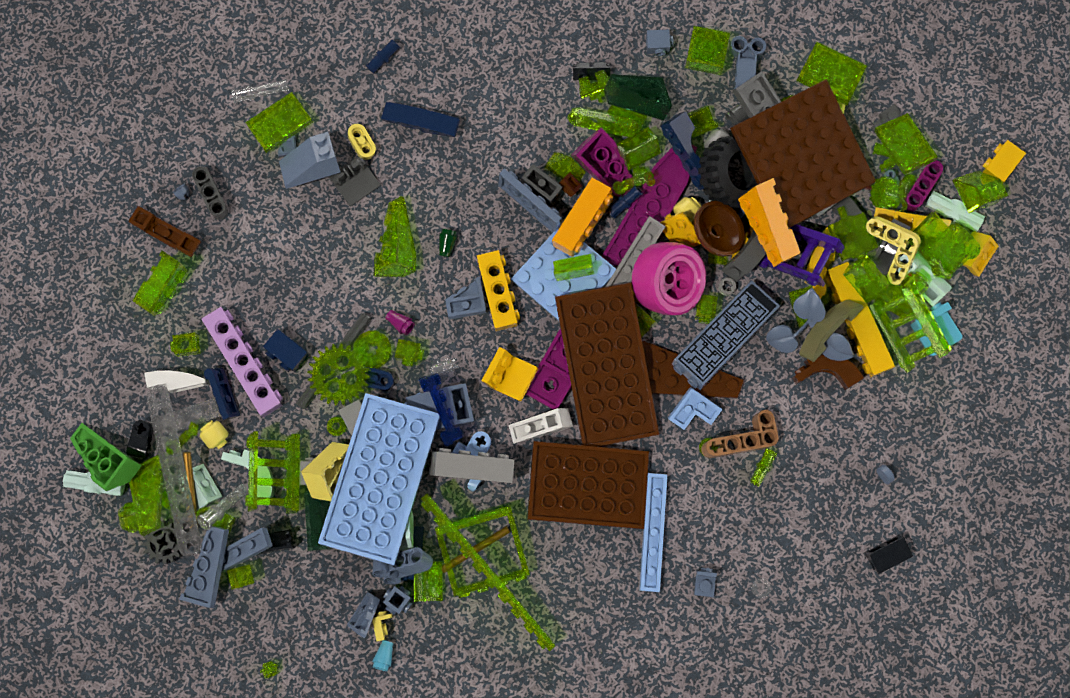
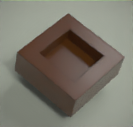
M571 172L558 183L570 198L582 187Z

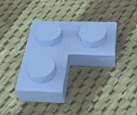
M690 387L668 419L685 430L695 415L712 425L722 409Z

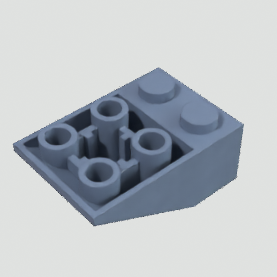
M466 383L406 397L407 405L441 415L436 431L469 425L474 421Z

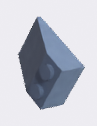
M328 132L309 137L279 161L286 189L341 173Z

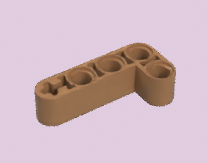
M763 410L755 414L752 418L753 432L713 438L705 442L701 447L702 454L706 458H717L774 446L778 442V432L773 413L769 410ZM760 416L766 418V424L760 421ZM765 434L770 437V443L764 440ZM746 438L752 440L751 447L746 444ZM728 441H731L734 444L733 450L728 448ZM720 445V448L715 451L709 449L710 446L717 447Z

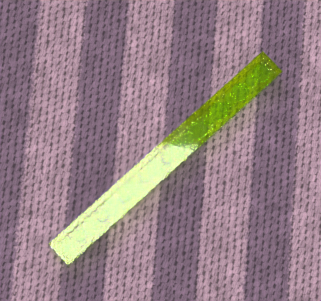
M428 493L421 497L423 501L421 503L422 507L428 513L431 511L436 516L434 521L440 528L444 526L447 529L448 533L446 535L453 543L458 542L461 546L459 550L465 558L470 557L474 561L472 566L479 574L481 572L487 577L485 581L492 589L496 587L500 592L498 597L504 604L508 602L512 606L510 611L517 619L520 617L525 622L523 626L530 634L534 632L538 637L536 642L543 650L547 648L551 651L555 647V643L432 497Z

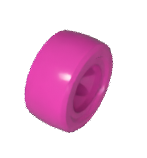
M659 242L650 245L638 256L632 272V287L636 299L650 311L663 315H682L689 312L700 301L706 285V269L701 256L693 248L677 242ZM679 280V281H680V285L677 287L676 284H677V281Z

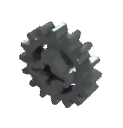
M164 521L161 522V526L155 523L154 530L147 529L150 533L149 536H143L147 539V542L142 543V545L148 548L144 553H150V560L156 558L155 563L159 564L162 560L163 564H168V559L174 563L175 556L181 557L179 551H185L182 544L186 543V540L181 539L185 534L184 532L178 533L180 527L176 526L173 528L174 523L169 522L168 526ZM164 530L161 535L155 536L158 532ZM173 534L176 537L177 543L172 538ZM161 540H165L166 542H168V545L163 546L162 544H160ZM152 543H154L156 551L153 550ZM174 550L171 554L165 556L167 551Z

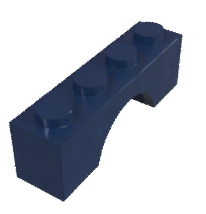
M685 111L676 114L660 127L663 130V135L671 143L674 153L680 158L683 168L692 178L693 185L698 190H701L704 187L700 185L701 175L698 174V168H701V164H699L700 157L695 154L691 145V136L695 126Z

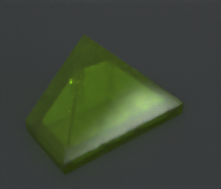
M557 152L553 153L544 166L561 179L571 172L578 182L586 173L570 156Z

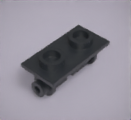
M576 62V64H573V81L610 80V63L593 62V67H590L589 62Z

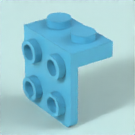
M939 302L931 307L932 311L925 314V312L917 315L914 317L916 321L910 325L930 356H935L960 341L963 337L948 314V311L952 309L948 302L943 305Z

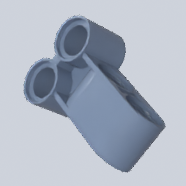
M736 36L732 39L729 52L732 56L737 57L736 86L734 89L755 76L757 59L763 56L766 49V42L762 38H754L750 43H747V40L742 36ZM740 44L743 49L737 50L734 45ZM759 46L761 51L757 52L752 47Z
M418 547L401 551L398 554L395 566L373 560V576L384 578V583L399 584L402 577L429 570L433 565V558Z

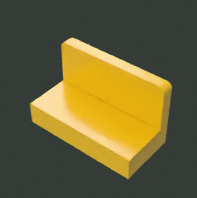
M973 231L954 259V262L967 267L973 275L979 277L999 246L992 236Z

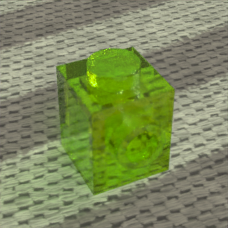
M398 339L394 358L397 361H402V365L413 367V364L418 365L419 360H423L425 350L422 349L421 343Z

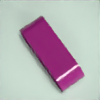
M930 161L918 176L903 201V206L907 211H916L923 204L943 172V166L939 161ZM929 168H934L936 174L930 173ZM919 183H924L927 189H921ZM909 198H914L917 201V205L911 204Z

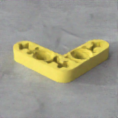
M875 216L866 223V229L871 235L898 247L887 278L890 283L899 285L908 275L921 243L920 237L908 229ZM875 222L878 223L877 226H878L879 228H878L877 230L874 229V225H873V224H874ZM890 229L897 231L898 237L896 239L889 236ZM912 238V242L914 244L909 248V250H907L906 248L909 245L908 240ZM900 254H905L908 257V263L900 261ZM899 268H902L899 272L900 277L896 279L895 274L893 273L897 272Z

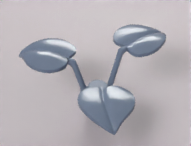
M813 288L799 296L794 302L793 309L797 316L802 319H808L796 333H793L792 329L786 325L775 326L768 332L766 341L778 351L790 353L796 350L798 340L795 337L808 325L813 328L817 322H821L824 319L827 311ZM833 333L824 343L826 349L822 354L831 360L843 361L854 356L849 341L839 333Z

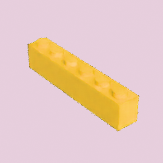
M849 262L828 269L824 282L833 292L831 297L834 304L836 305L849 299L864 307L852 321L846 319L844 322L848 326L847 334L849 338L853 339L856 344L854 346L855 352L858 357L861 356L864 362L862 367L865 374H869L871 378L893 369L895 365Z

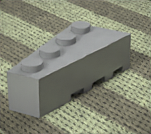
M439 448V452H431L429 475L505 483H512L515 459H509V455L498 454L497 458L490 457V453L478 452V456L470 455L471 451L459 450V454L451 453V449Z

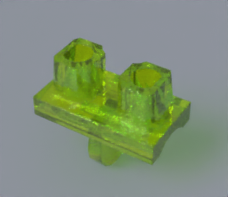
M604 70L595 73L597 82L590 83L588 76L578 79L581 99L589 96L591 101L598 99L599 103H603L602 97L608 95L607 89L613 87L611 77H608Z

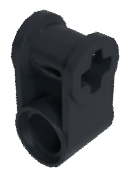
M138 420L133 424L126 449L127 455L148 458L149 453L147 452L151 448L154 432L151 423ZM140 427H145L146 431L142 432L139 429Z

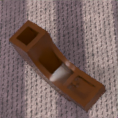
M823 354L815 362L806 359L804 363L807 368L804 366L794 372L796 375L792 378L797 385L815 373L826 372L835 376L844 390L849 389L864 379L859 369L848 359L835 361L825 357Z

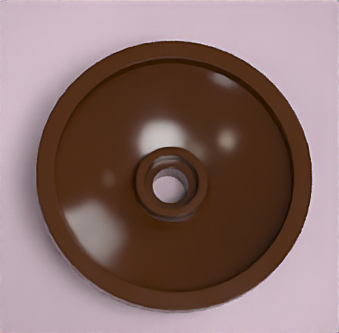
M710 201L697 210L694 217V230L699 242L707 251L714 255L725 257L736 253L741 248L745 236L744 226L733 208L719 201Z

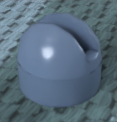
M182 184L173 191L174 195L180 200H185L184 195L187 197L190 195L186 184Z

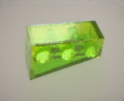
M162 250L159 254L162 257L157 266H152L150 269L153 272L147 281H143L132 300L136 305L154 317L164 310V303L168 298L171 299L175 295V288L179 283L185 281L187 278L186 273L188 272L179 261Z

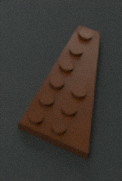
M642 340L652 394L685 395L692 386L683 374H678L673 368L672 363L678 354ZM719 371L701 390L692 388L705 397L737 399L744 380Z

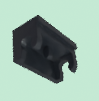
M291 529L269 533L272 547L257 555L294 549Z
M900 535L864 552L877 574L913 557L905 538Z

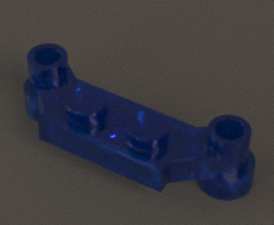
M435 373L428 377L423 376L419 378L422 390L430 392L441 422L446 429L440 432L445 446L454 444V441L464 436L461 428L455 427L453 423L454 414L451 408H447L445 403L447 397L444 390L439 388V384L442 383L439 374Z

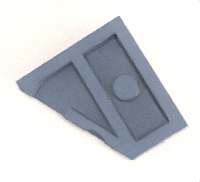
M480 277L475 278L473 283L467 287H462L456 294H452L445 299L449 320L486 313Z
M367 591L347 626L365 638L380 599Z

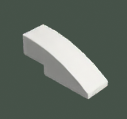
M152 371L144 373L147 388L150 390L167 387L168 392L176 393L209 385L206 379L185 372Z

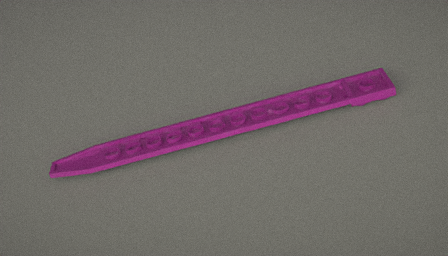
M692 145V148L696 154L697 147ZM672 148L654 165L641 188L643 195L632 203L602 255L615 268L620 264L648 217L650 216L658 222L665 220L664 217L672 212L688 183L689 173L683 168L680 158L674 153ZM559 329L541 360L538 371L525 394L552 410L560 407L571 388L561 329ZM552 381L555 388L549 391L546 390L544 383Z

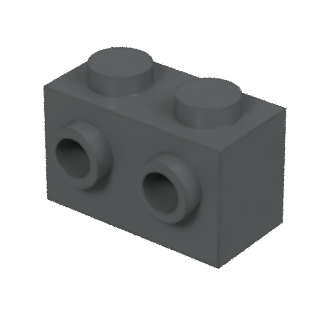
M534 164L521 178V183H526L532 189V193L536 196H541L550 207L562 194L563 187Z

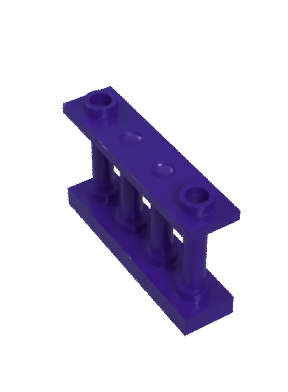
M796 224L788 228L793 230L796 242L798 243V241L803 240L808 243L796 267L787 264L788 261L773 267L767 258V254L758 263L763 268L770 267L806 280L812 286L820 285L824 287L825 282L819 275L831 253L835 251L841 254L845 247L838 238ZM817 246L823 247L824 251L813 272L803 270L814 248Z

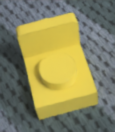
M387 611L376 613V617L372 619L377 642L386 640L385 636L388 635L386 623L382 624V620L393 618V615L388 614Z

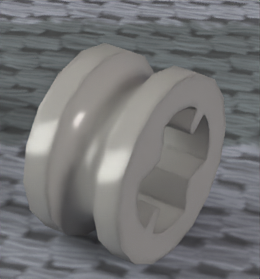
M731 278L722 279L718 286L719 292L725 296L733 294L736 289L735 281ZM724 282L731 283L730 291H727V289L723 290Z

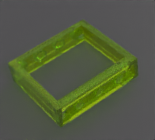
M510 505L435 527L454 597L470 596V592L476 590L478 593L489 590L490 586L502 587L508 585L507 581L515 579L516 582L527 579L526 576L530 575ZM507 516L522 569L458 587L443 534Z

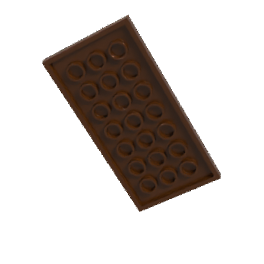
M631 283L556 296L555 302L582 445L597 447L659 435Z

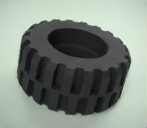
M734 135L721 137L711 142L708 146L709 148H705L703 152L704 157L700 158L699 164H701V168H698V174L701 175L700 185H703V191L705 195H709L710 201H719L733 209L741 208L738 199L758 184ZM733 155L740 161L743 167V181L739 188L732 184L728 175V164Z

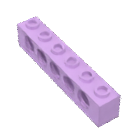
M220 307L203 317L202 321L260 416L265 417L283 406L280 402L283 398L278 390L274 391L271 384L273 382L268 374L264 375L261 371L263 365L260 360L253 358L251 354L253 349L248 341L244 343L242 340L243 333L238 325L234 327L231 321L234 318L229 310L224 311ZM224 325H228V331L224 334H221V327ZM233 341H238V347L231 350L230 344ZM248 357V363L241 366L239 364L240 359ZM258 373V379L250 382V375ZM262 389H267V396L260 398L259 392Z

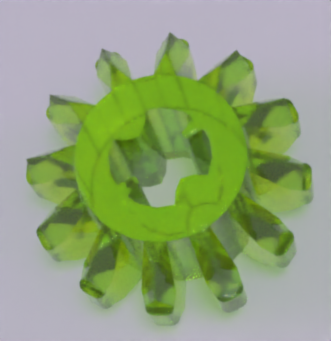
M886 176L875 179V184L871 185L872 189L868 192L871 194L869 200L872 201V205L883 209L894 207L895 202L899 201L898 195L901 194L898 191L900 185L897 184L895 179Z

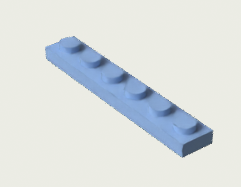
M648 473L639 591L660 592L667 489L666 474Z

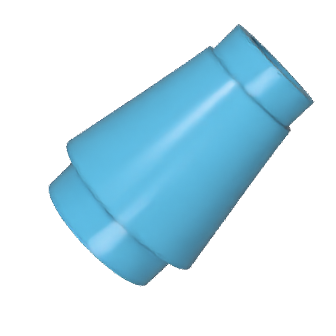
M382 640L372 661L374 663L373 668L388 671L389 667H391L392 642Z

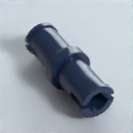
M391 39L381 51L378 50L376 52L377 55L365 66L374 74L384 63L389 61V58L400 47Z
M635 185L625 195H621L619 200L607 209L608 213L614 219L617 218L620 213L626 208L629 209L632 206L631 204L643 195L642 190Z

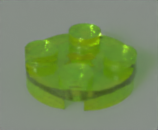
M377 330L362 333L353 344L354 357L363 367L378 369L383 367L390 359L391 343L384 334ZM370 345L373 347L377 346L375 355L367 353Z

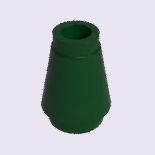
M442 229L441 233H439V256L450 257L458 238L456 231Z

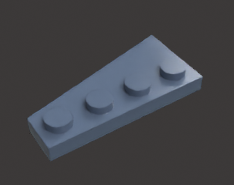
M208 526L200 546V555L194 561V570L191 577L187 578L185 583L187 587L185 592L181 593L179 600L208 608H215L229 530Z

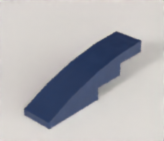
M386 102L381 117L385 122L400 124L406 128L419 129L425 133L449 137L456 136L460 119L391 102Z

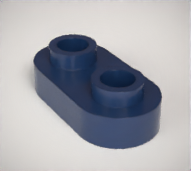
M362 367L355 375L359 385L371 389L388 391L394 384L393 376L383 370ZM364 374L369 375V379L367 381H364L362 379V376ZM383 378L388 379L386 385L381 384Z

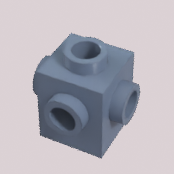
M395 586L393 589L389 588L383 596L385 598L383 603L387 605L385 609L393 615L396 613L402 614V612L407 613L412 606L410 602L412 598L409 596L411 592L403 586L400 588ZM397 597L402 598V603L399 605L395 603Z

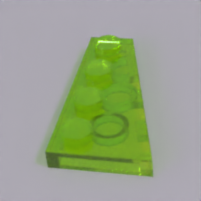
M161 454L141 463L140 469L129 482L139 534L143 537L161 527L164 457Z

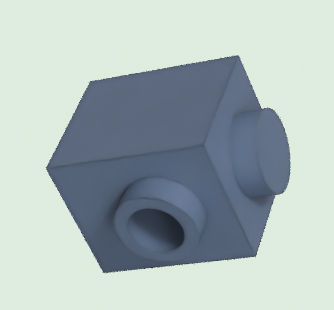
M669 29L647 30V54L664 56L666 53H669L670 47H673V36H670Z

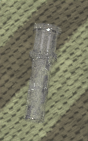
M287 79L254 87L246 85L245 88L231 89L235 105L248 100L252 102L257 97L289 91ZM278 86V88L262 91L263 89Z
M240 484L217 505H211L206 513L197 517L199 525L204 530H210L217 520L223 519L225 512L248 494L247 487Z

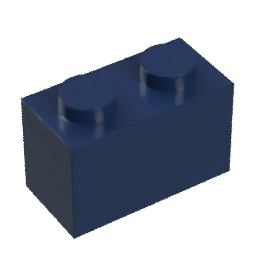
M279 329L273 333L263 346L267 350L265 354L272 360L277 358L281 361L280 366L287 372L290 370L296 372L309 356L307 351Z

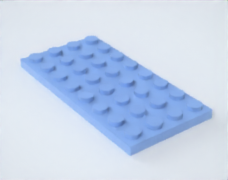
M365 393L318 544L395 566L441 415L439 413Z

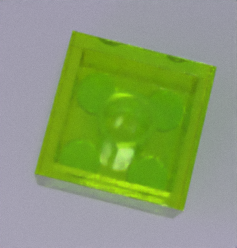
M693 26L685 68L721 75L730 33Z

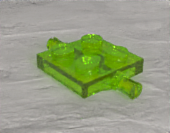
M844 206L837 208L841 219L836 223L830 224L828 229L831 236L840 239L845 247L843 252L839 253L841 261L857 258L861 269L869 266L865 255L870 251L876 250L878 245L874 236L868 233L866 229L868 221L865 214L848 216Z

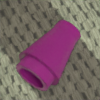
M390 310L385 317L400 334L408 335L415 325L412 322V318Z

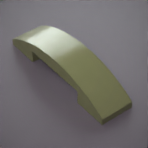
M848 299L828 310L824 319L821 322H817L810 330L800 349V356L815 362L826 349L825 341L846 319L852 321L864 308L863 305Z

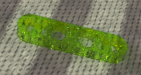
M578 107L572 108L567 117L568 121L574 126L596 131L602 128L606 133L625 137H633L639 128L638 123L631 118ZM590 118L597 120L598 123L593 122ZM608 122L615 124V127L611 126Z

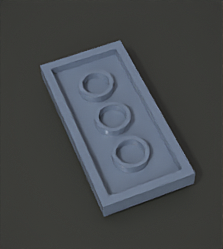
M504 168L499 173L498 186L552 233L560 227V213L556 209L548 207L546 201L541 196H536L532 193V189L526 183L522 184L517 180L518 177L512 171L508 172Z

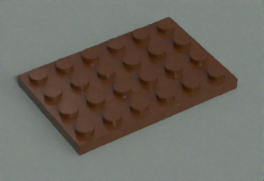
M533 441L527 520L644 529L649 451Z

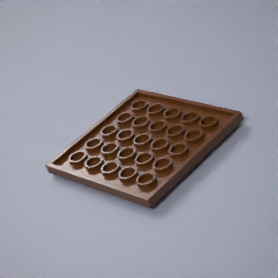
M827 79L730 128L757 184L759 185L774 178L776 185L773 187L775 193L780 194L782 201L779 204L782 212H786L788 216V228L876 182Z

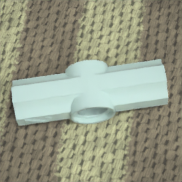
M935 191L932 192L925 206L942 214L944 219L948 218L953 221L952 223H960L976 232L981 227L985 216L967 208L964 202L957 199H949Z
M66 470L64 474L63 487L115 496H122L125 489V484L105 491L93 482L90 472L81 473Z

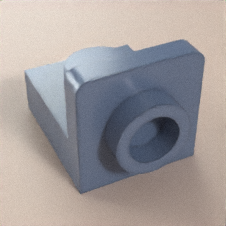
M701 568V571L696 572L694 595L714 597L717 573H712L713 569Z

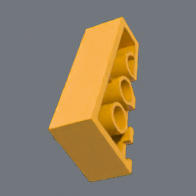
M594 178L590 179L553 237V247L571 257L575 253L580 252L583 242L591 235L593 228L613 202L611 187Z
M774 178L755 186L738 199L742 210L749 219L750 226L754 229L758 241L763 246L767 258L773 267L800 254L793 230L788 229L787 226L788 216L786 212H782L779 202L782 201L780 194L775 193L773 186L776 183Z

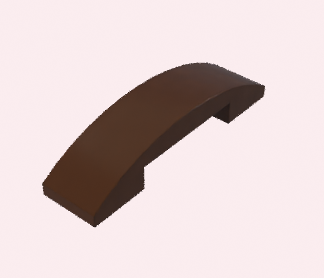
M137 206L128 221L143 232L191 258L201 243L197 238L166 223L140 206Z

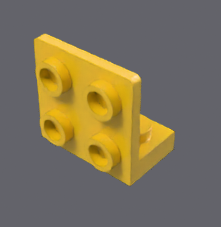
M499 347L481 381L491 389L515 400L522 401L538 371V367L512 356L508 351Z

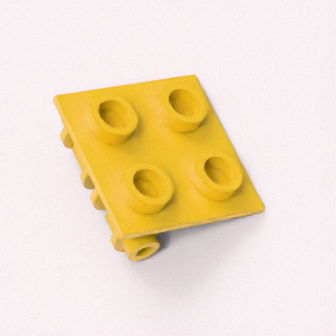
M684 212L677 215L668 214L664 217L665 220L660 222L666 226L662 232L670 242H677L691 248L701 244L696 236L694 225Z

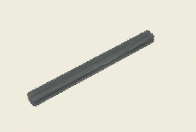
M362 313L297 400L296 404L300 408L306 409L371 321L367 314Z

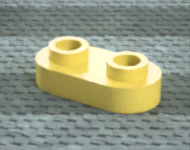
M361 124L351 125L348 129V139L357 155L364 160L371 159L375 155L376 147L367 130ZM359 133L360 137H355L354 134ZM363 149H368L369 152L364 153Z

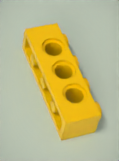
M499 250L477 255L495 331L518 326L517 321L520 320L518 309L514 310L513 302H516L513 291L509 292L508 284H511L509 273L504 272L503 267L506 266L504 255L500 256ZM491 269H498L500 271L497 276H491L489 272ZM502 287L504 292L498 295L494 293V289ZM501 305H507L509 310L502 313L498 308Z

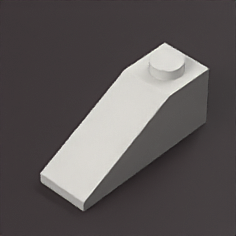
M557 408L509 425L513 444L573 427L568 408Z

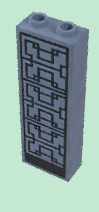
M751 280L674 359L672 363L674 370L680 375L683 374L692 387L701 390L777 312L780 305Z

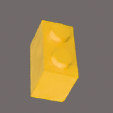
M1009 140L1004 144L999 143L993 151L996 155L992 159L989 157L982 166L985 168L982 174L999 187L1026 154Z

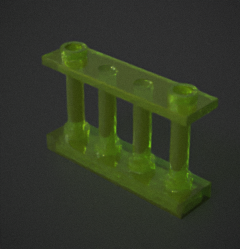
M915 282L902 289L903 295L881 305L878 299L869 306L872 316L877 319L898 357L900 367L906 373L915 367V361L933 353L941 358L952 350ZM905 302L909 303L913 309L912 312L891 322L886 311ZM914 319L919 320L922 329L900 339L895 328ZM924 336L929 338L931 346L909 355L904 345Z
M258 431L252 432L246 440V446L249 448L248 494L245 497V505L248 506V512L256 510L257 505L284 506L286 514L298 512L300 434L292 433L283 441L258 439ZM258 447L284 448L287 450V458L285 460L258 458ZM258 466L284 467L286 477L284 479L258 478ZM257 485L284 487L286 489V496L284 498L257 497Z

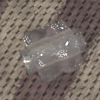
M446 354L441 358L431 361L432 367H429L433 378L437 377L438 381H444L447 378L456 376L455 370L458 369L455 358L451 359Z

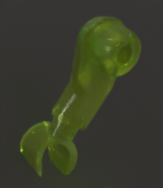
M648 171L644 177L637 176L627 178L622 182L617 181L613 184V189L616 194L621 195L635 185L641 186L643 183H646L648 186H653L655 184L654 175L651 171Z
M906 174L899 182L898 200L893 203V209L897 208L899 203L902 204L900 211L907 209V202L905 201L907 191L916 182L913 174Z
M191 421L189 429L185 430L174 444L167 441L163 450L170 455L175 454L192 435H197L199 426Z

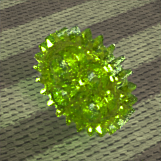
M340 343L339 348L332 344L331 350L325 346V353L319 350L320 357H312L316 361L315 364L309 363L313 370L307 371L308 374L312 375L307 380L314 383L310 386V389H317L314 395L318 396L321 394V401L327 398V404L330 405L334 401L335 406H338L339 401H341L343 406H346V400L353 403V397L360 399L358 393H365L362 387L369 386L365 379L371 378L366 375L370 368L364 367L368 361H361L364 355L359 354L357 356L358 349L356 348L351 352L350 345L344 349L342 343ZM342 357H347L349 361L345 367H340L339 360ZM329 365L331 372L328 375H323L322 368ZM353 366L355 367L354 370L343 373L341 379L335 377L327 383L323 382L325 379L336 376V371L338 370L344 372ZM352 374L356 375V382L354 384H348V376ZM332 383L339 384V389L335 393L330 391Z

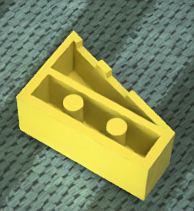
M332 442L301 471L312 498L326 501L332 500L348 450V444Z

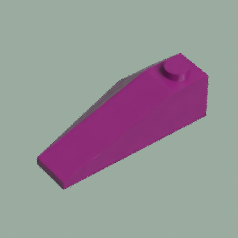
M602 128L583 141L571 154L591 176L611 187L612 194L618 200L621 195H625L636 185L625 165L623 157H621L615 141Z

